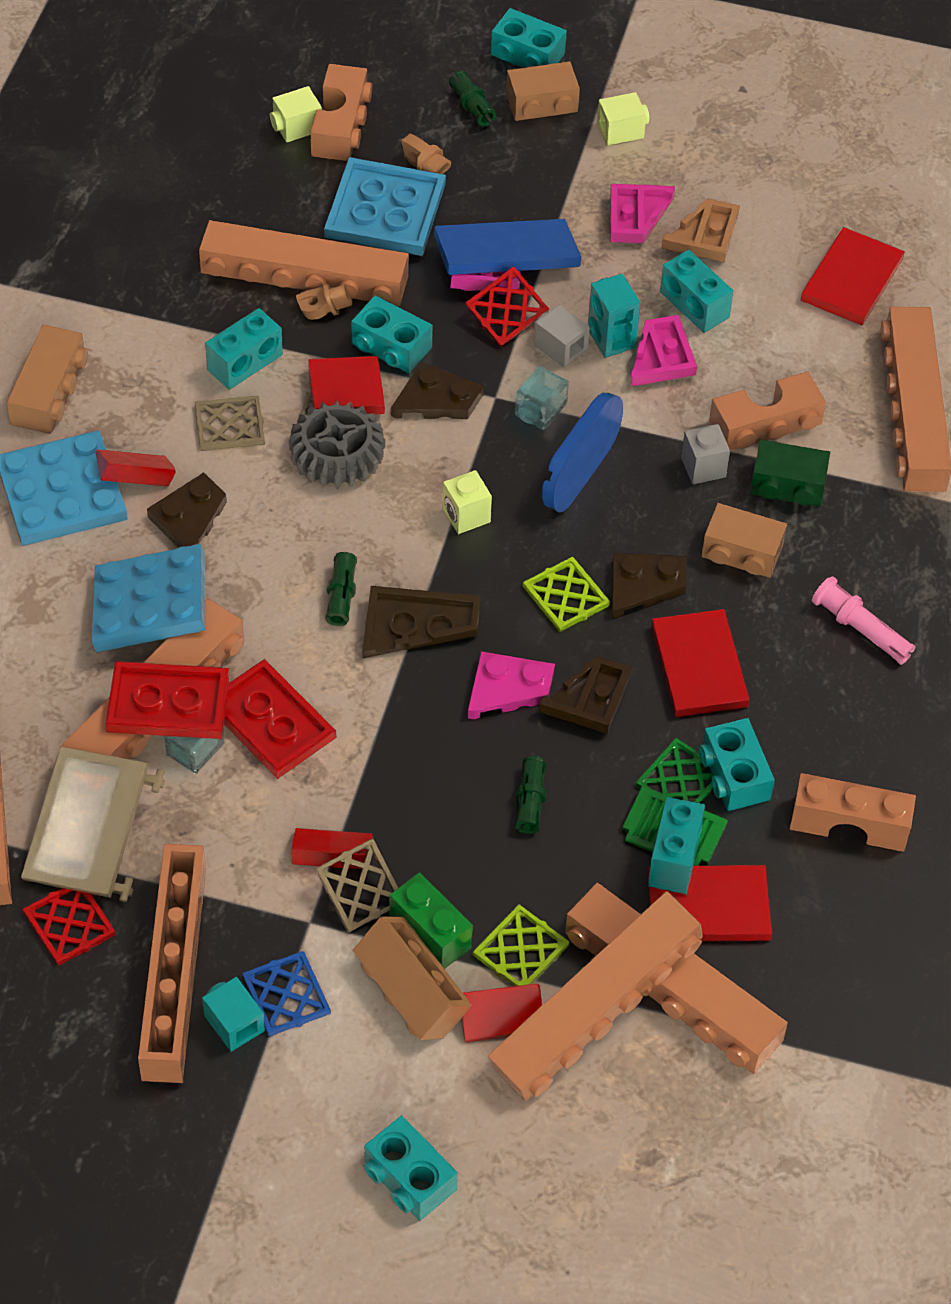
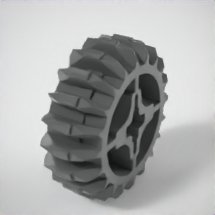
M336 399L332 406H327L322 401L320 409L317 410L309 406L307 415L299 414L297 424H293L291 429L289 450H291L293 465H297L300 475L307 474L310 483L320 479L323 488L329 482L334 483L337 489L344 482L353 487L355 479L365 482L368 473L375 474L378 464H381L384 458L385 438H383L381 423H377L374 413L366 414L364 406L354 409L351 401L346 406H341Z

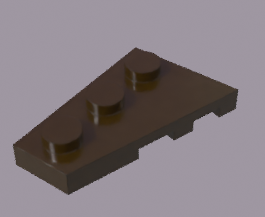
M371 586L362 650L363 658L477 636L481 596Z

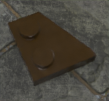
M421 361L392 405L391 417L402 418V413H424V419H438L440 417L469 419L484 395V386Z
M203 472L147 508V516L178 548L196 545L201 542L204 535L208 536L214 526V519L221 514L227 503L226 493Z
M614 552L612 618L622 617L625 610L642 605L644 609L656 605L660 600H670L685 594L686 556Z
M596 656L584 665L581 672L573 674L565 680L563 687L550 698L546 695L541 699L539 712L608 734L631 677L632 666Z

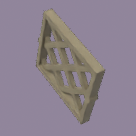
M259 395L195 401L197 413L196 426L199 431L201 451L265 445ZM236 405H244V406L240 409V408H238ZM252 405L257 410L255 417L246 412ZM215 407H220L217 411L212 409ZM227 408L236 412L231 419L221 415ZM203 410L212 415L205 422L201 420L200 413ZM241 416L250 421L245 427L235 423ZM216 419L225 423L219 430L210 425ZM254 425L259 426L260 434L257 436L248 431ZM229 427L238 431L233 438L224 434ZM205 429L214 434L208 441L203 439V431ZM243 435L248 437L247 439H240ZM218 438H221V439L224 440V441H217V442H215Z
M373 838L349 851L342 852L340 856L315 868L347 932H351L373 919L380 918L382 914L390 910V905L381 910L377 909L380 895L390 898V894H392L382 890L385 877L393 892L398 889V886ZM363 848L368 850L364 863L351 859L353 853ZM372 854H374L380 868L369 865ZM338 861L344 862L340 876L327 872L328 867ZM349 864L362 868L358 882L345 878ZM368 870L380 874L377 888L364 884ZM327 878L338 881L335 893ZM344 883L357 887L353 901L340 897ZM362 889L375 893L371 906L358 902ZM340 902L351 906L348 918ZM356 908L369 911L367 918L359 922L353 921Z

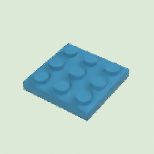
M349 157L324 228L325 238L423 256L446 185V175Z
M99 430L0 454V477L22 546L128 520L127 510L117 482L100 480L95 452L97 449L106 450Z
M202 544L179 547L177 549L145 554L139 557L95 566L92 643L96 653L205 630V552Z

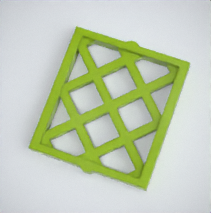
M574 557L551 568H546L544 572L523 582V588L559 632L580 621L587 620L588 617L610 606L608 598ZM566 567L570 568L568 576L555 574ZM574 570L582 579L573 577ZM545 578L549 579L547 587L534 585ZM553 581L567 582L565 591L552 589ZM571 583L584 585L583 594L569 592ZM590 588L596 596L587 595L588 589ZM537 592L545 593L544 601ZM550 594L563 596L562 604L548 603ZM568 597L580 599L579 608L566 606ZM586 601L599 603L588 610L584 609ZM550 609L560 611L558 618ZM564 612L578 614L567 621H563Z
M518 905L473 951V956L493 970L498 977H502L511 985L533 984L569 946V941L550 928L545 921H541L521 905ZM520 917H525L535 924L536 927L522 928ZM515 919L516 928L505 929ZM537 933L538 944L523 945L522 934ZM542 933H547L557 943L543 944ZM517 935L518 946L504 947L503 936ZM498 937L499 947L487 948ZM544 950H554L545 960ZM539 951L540 962L525 963L524 952ZM519 952L520 963L506 964L505 953ZM499 953L500 964L496 965L485 954ZM538 968L527 979L526 969ZM521 969L522 981L516 980L506 970Z

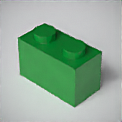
M420 872L390 894L389 917H405L444 969L472 948L473 925Z

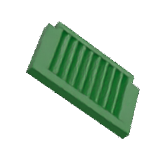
M642 785L622 827L623 831L628 832L625 842L653 853L666 797L670 796ZM704 810L702 831L694 866H699L701 862L706 865L709 864L728 823L727 819Z

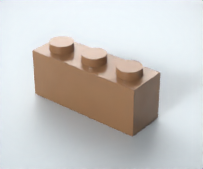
M42 324L7 401L10 425L51 434L56 421L62 420L65 411V400L68 394L72 395L74 393L77 383L76 375L80 368L84 369L88 359V349L84 348L82 333Z
M380 917L352 950L361 961L363 971L376 981L383 990L385 1000L398 1010L406 1021L407 1029L420 1040L444 1039L472 1007V1004L405 917Z

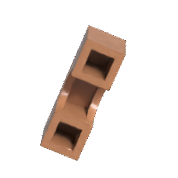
M336 64L328 65L323 84V110H316L311 129V156L348 161L352 155L353 148H359L361 129L358 128L359 125H365L367 106H364V104L371 101L373 84L367 82V68Z
M809 371L777 380L773 398L774 405L772 406L755 404L750 400L745 390L713 398L709 422L711 425L719 424L730 451L738 448L744 449L752 444L759 443L760 439H779L786 434L800 430H810L817 425H821L826 401Z
M801 773L790 830L828 837L831 827L838 824H850L860 827L867 833V845L904 852L912 826L916 795Z

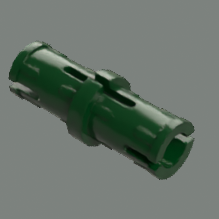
M465 71L455 72L454 74L458 77L460 83L451 76L449 85L460 97L461 105L465 110L471 111L480 126L490 125L491 123L485 115L488 114L495 121L497 113L486 101L484 91L479 86L473 84Z
M349 552L336 553L333 559L332 579L327 583L326 591L329 595L325 620L334 626H344L349 622L351 598L356 594L354 574L357 557Z
M527 756L523 759L522 779L516 789L518 812L515 828L524 834H534L540 830V812L542 804L546 801L547 791L544 788V777L547 761H544V758L539 756Z

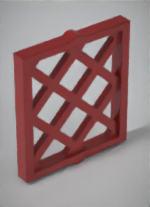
M514 266L465 303L466 307L481 323V327L486 329L500 347L533 324L543 313L549 311L547 305L534 291L533 286L526 282ZM508 278L507 288L497 287ZM517 278L524 286V290L512 289V279ZM494 292L507 293L506 303H493ZM489 293V302L478 301ZM511 294L523 295L522 306L510 305ZM528 296H532L536 300L539 308L527 307ZM475 306L488 307L487 318H482L476 311ZM492 308L505 309L504 320L491 319ZM509 310L522 311L521 322L508 321ZM526 312L536 313L525 322ZM490 324L503 325L502 336H497L490 327ZM507 326L518 327L506 336Z
M61 888L56 892H50L48 896L23 909L26 918L58 966L84 952H89L91 948L116 935V931L90 893L76 891L72 902L62 900L60 897L73 890ZM82 893L90 905L79 903ZM49 903L52 904L49 915L35 912ZM58 905L71 908L68 918L54 916ZM76 909L90 911L87 922L73 920ZM95 913L103 925L92 923ZM35 919L46 921L44 930L41 929ZM52 922L65 924L62 935L49 933ZM71 926L84 928L81 939L68 937ZM90 929L103 932L100 936L90 941L87 940ZM49 939L60 941L57 952ZM65 943L79 945L76 949L63 954Z

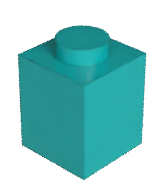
M237 977L227 983L221 982L214 985L202 997L204 1017L230 1052L265 1031L263 1011Z

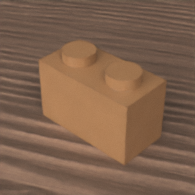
M570 61L507 70L506 95L515 121L578 112L580 88Z
M717 503L705 533L702 557L710 559L717 564H726L746 570L754 575L771 578L784 544L787 523Z

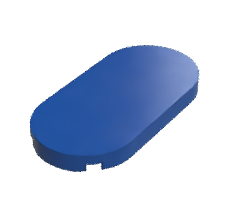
M601 393L598 395L558 448L548 466V471L553 472L550 481L545 480L542 486V500L546 507L557 512H563L568 509L608 454L615 442L622 422L623 401L620 396L611 393Z

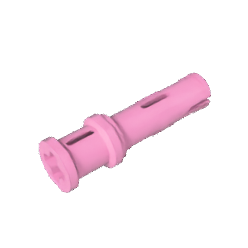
M835 577L827 578L816 590L812 602L815 605H823L837 616L836 621L838 623L850 624L894 658L900 665L904 664L910 658V653L914 652L916 646L864 608L862 599L858 595H850L837 584L838 581Z

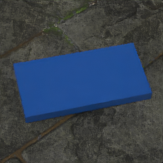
M565 219L442 225L434 227V238L449 275L506 272L513 266L517 271L574 268L581 265V254Z

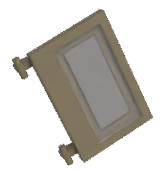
M60 746L21 878L25 881L110 898L112 893L120 895V901L127 902L128 897H132L134 889L131 887L133 879L126 877L124 884L115 883L143 785L152 786L151 792L159 793V789L163 788L165 783L163 779L165 771L157 769L156 775L147 774L149 765L146 762Z

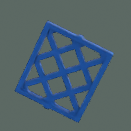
M304 951L277 961L272 960L269 964L242 973L250 995L263 1011L264 1027L269 1037L294 1027H301L305 1023L331 1014V1009ZM298 962L293 973L280 969L287 964ZM303 965L309 979L299 976ZM265 972H272L267 983L254 978ZM277 974L290 979L286 989L272 985ZM295 981L308 985L304 996L291 992ZM253 985L264 988L260 998H258ZM313 989L320 1002L309 999ZM269 991L282 995L277 1006L265 1002ZM287 998L300 1002L296 1013L283 1008ZM306 1004L319 1009L311 1014L301 1015ZM263 1008L274 1012L270 1019V1022L268 1021ZM279 1014L293 1018L292 1021L278 1026L275 1025Z

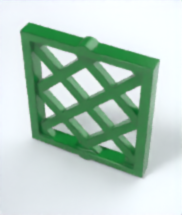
M675 738L638 779L635 786L641 790L642 785L648 787L647 785L661 784L663 794L675 799L682 798L685 801H688V797H698L694 802L701 804L713 790L712 782L705 789L703 780L712 779L714 775L713 773L702 774L700 767L702 762L699 752ZM678 750L686 751L693 756V759L680 760ZM673 751L675 760L664 761ZM695 765L696 774L683 775L682 766ZM676 766L678 776H664L663 767ZM658 768L659 778H649ZM698 780L699 790L686 791L685 781ZM679 782L681 792L668 793L666 783Z

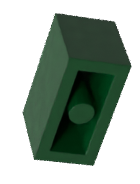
M760 439L750 494L767 499L774 498L797 502L802 505L821 507L830 451Z

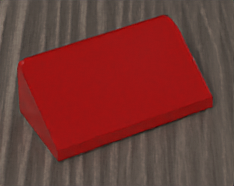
M97 449L95 452L101 481L169 487L176 473L173 464L163 455Z
M296 828L291 848L292 864L321 866L340 856L342 852L349 851L372 839L373 834ZM363 848L353 853L351 859L364 863L368 850ZM338 861L329 867L343 868L344 862ZM349 864L348 869L362 870L360 867Z
M528 984L464 992L463 994L472 1004V1007L461 1018L465 1043L509 1037L542 1006L540 985Z

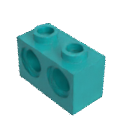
M509 8L492 30L491 55L522 68L559 63L565 55L567 30Z
M688 249L663 264L660 293L703 333L730 318L734 290Z
M623 273L591 283L588 313L589 333L604 358L636 348L641 302Z
M375 295L352 320V344L363 352L378 356L388 365L410 373L432 348L433 325Z
M260 308L256 309L205 342L207 370L227 389H232L283 355L282 328Z
M749 718L705 728L703 744L699 745L700 759L703 766H709L711 773H713V791L717 798L723 799L727 811L770 801L775 779ZM724 748H727V749H731V750H733V751H726V750H723V749H724ZM736 779H741V780H744V781H746V782H745V783L738 782V781H736Z
M666 797L651 859L649 887L687 894L701 836L705 804Z
M402 1115L364 1145L363 1167L368 1176L376 1184L382 1182L392 1192L391 1197L398 1208L406 1214L411 1212L419 1221L457 1191L458 1172ZM389 1152H398L403 1157L392 1161L386 1159L384 1155ZM423 1180L429 1182L432 1186L425 1190H419L414 1188L412 1184Z

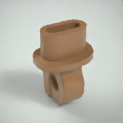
M411 133L401 140L405 158L411 165L417 167V170L444 174L450 168L451 161L443 156V150L437 145H428Z
M325 284L319 288L296 295L301 311L307 319L311 320L322 318L329 312H332L334 316L339 315V309L352 306V300L345 285L331 288L328 284Z

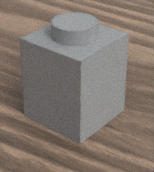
M559 304L549 313L545 312L537 319L535 323L534 345L562 367H566L588 350L590 327Z
M719 424L685 431L681 459L692 485L725 478L730 449Z

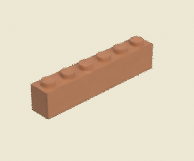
M209 220L199 249L201 273L305 291L319 288L325 284H328L331 288L345 285L351 299L370 301L376 295L395 306H400L408 279L409 253Z
M890 306L887 320H882L880 336L881 341L887 342V347L884 348L883 362L885 368H890L886 386L887 394H893V400L890 403V421L896 422V428L893 431V448L899 449L900 453L896 460L897 477H902L904 491L946 492L951 476V458L931 307Z
M207 598L205 600V630L167 638L144 663L220 667L230 656H235L244 644L243 620ZM108 698L61 747L130 759L132 756H138L144 750L147 741L153 735L106 732L105 723L109 703ZM79 771L75 772V777L97 792L107 782L109 783L110 777Z
M164 844L138 1056L142 1081L183 1083L206 877L203 845Z
M597 882L567 913L565 934L568 935V938L576 947L580 949L586 948L597 956L641 914ZM694 953L688 958L682 956L671 966L672 972L661 984L657 986L652 984L641 994L643 996L649 995L661 1004L663 1010L670 1017L676 1020L681 1019L693 1028L695 1034L702 1041L709 1044L713 1043L725 1052L727 1058L734 1065L741 1068L745 1067L753 1074L757 1072L784 1041L787 1021Z
M666 891L488 1055L492 1067L525 1101L532 1095L537 1097L544 1093L553 1082L552 1076L562 1067L568 1069L573 1066L582 1056V1049L592 1039L598 1041L603 1038L612 1028V1021L621 1012L629 1013L640 1003L643 998L641 994L649 986L661 984L672 972L671 966L682 956L684 958L690 957L700 947L702 943L700 939L703 937L701 923Z

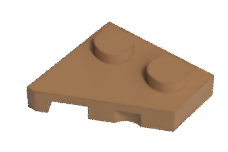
M707 198L697 207L694 213L688 214L681 220L680 227L672 234L667 232L663 236L661 248L680 253L689 249L698 257L725 262L738 219L740 205Z

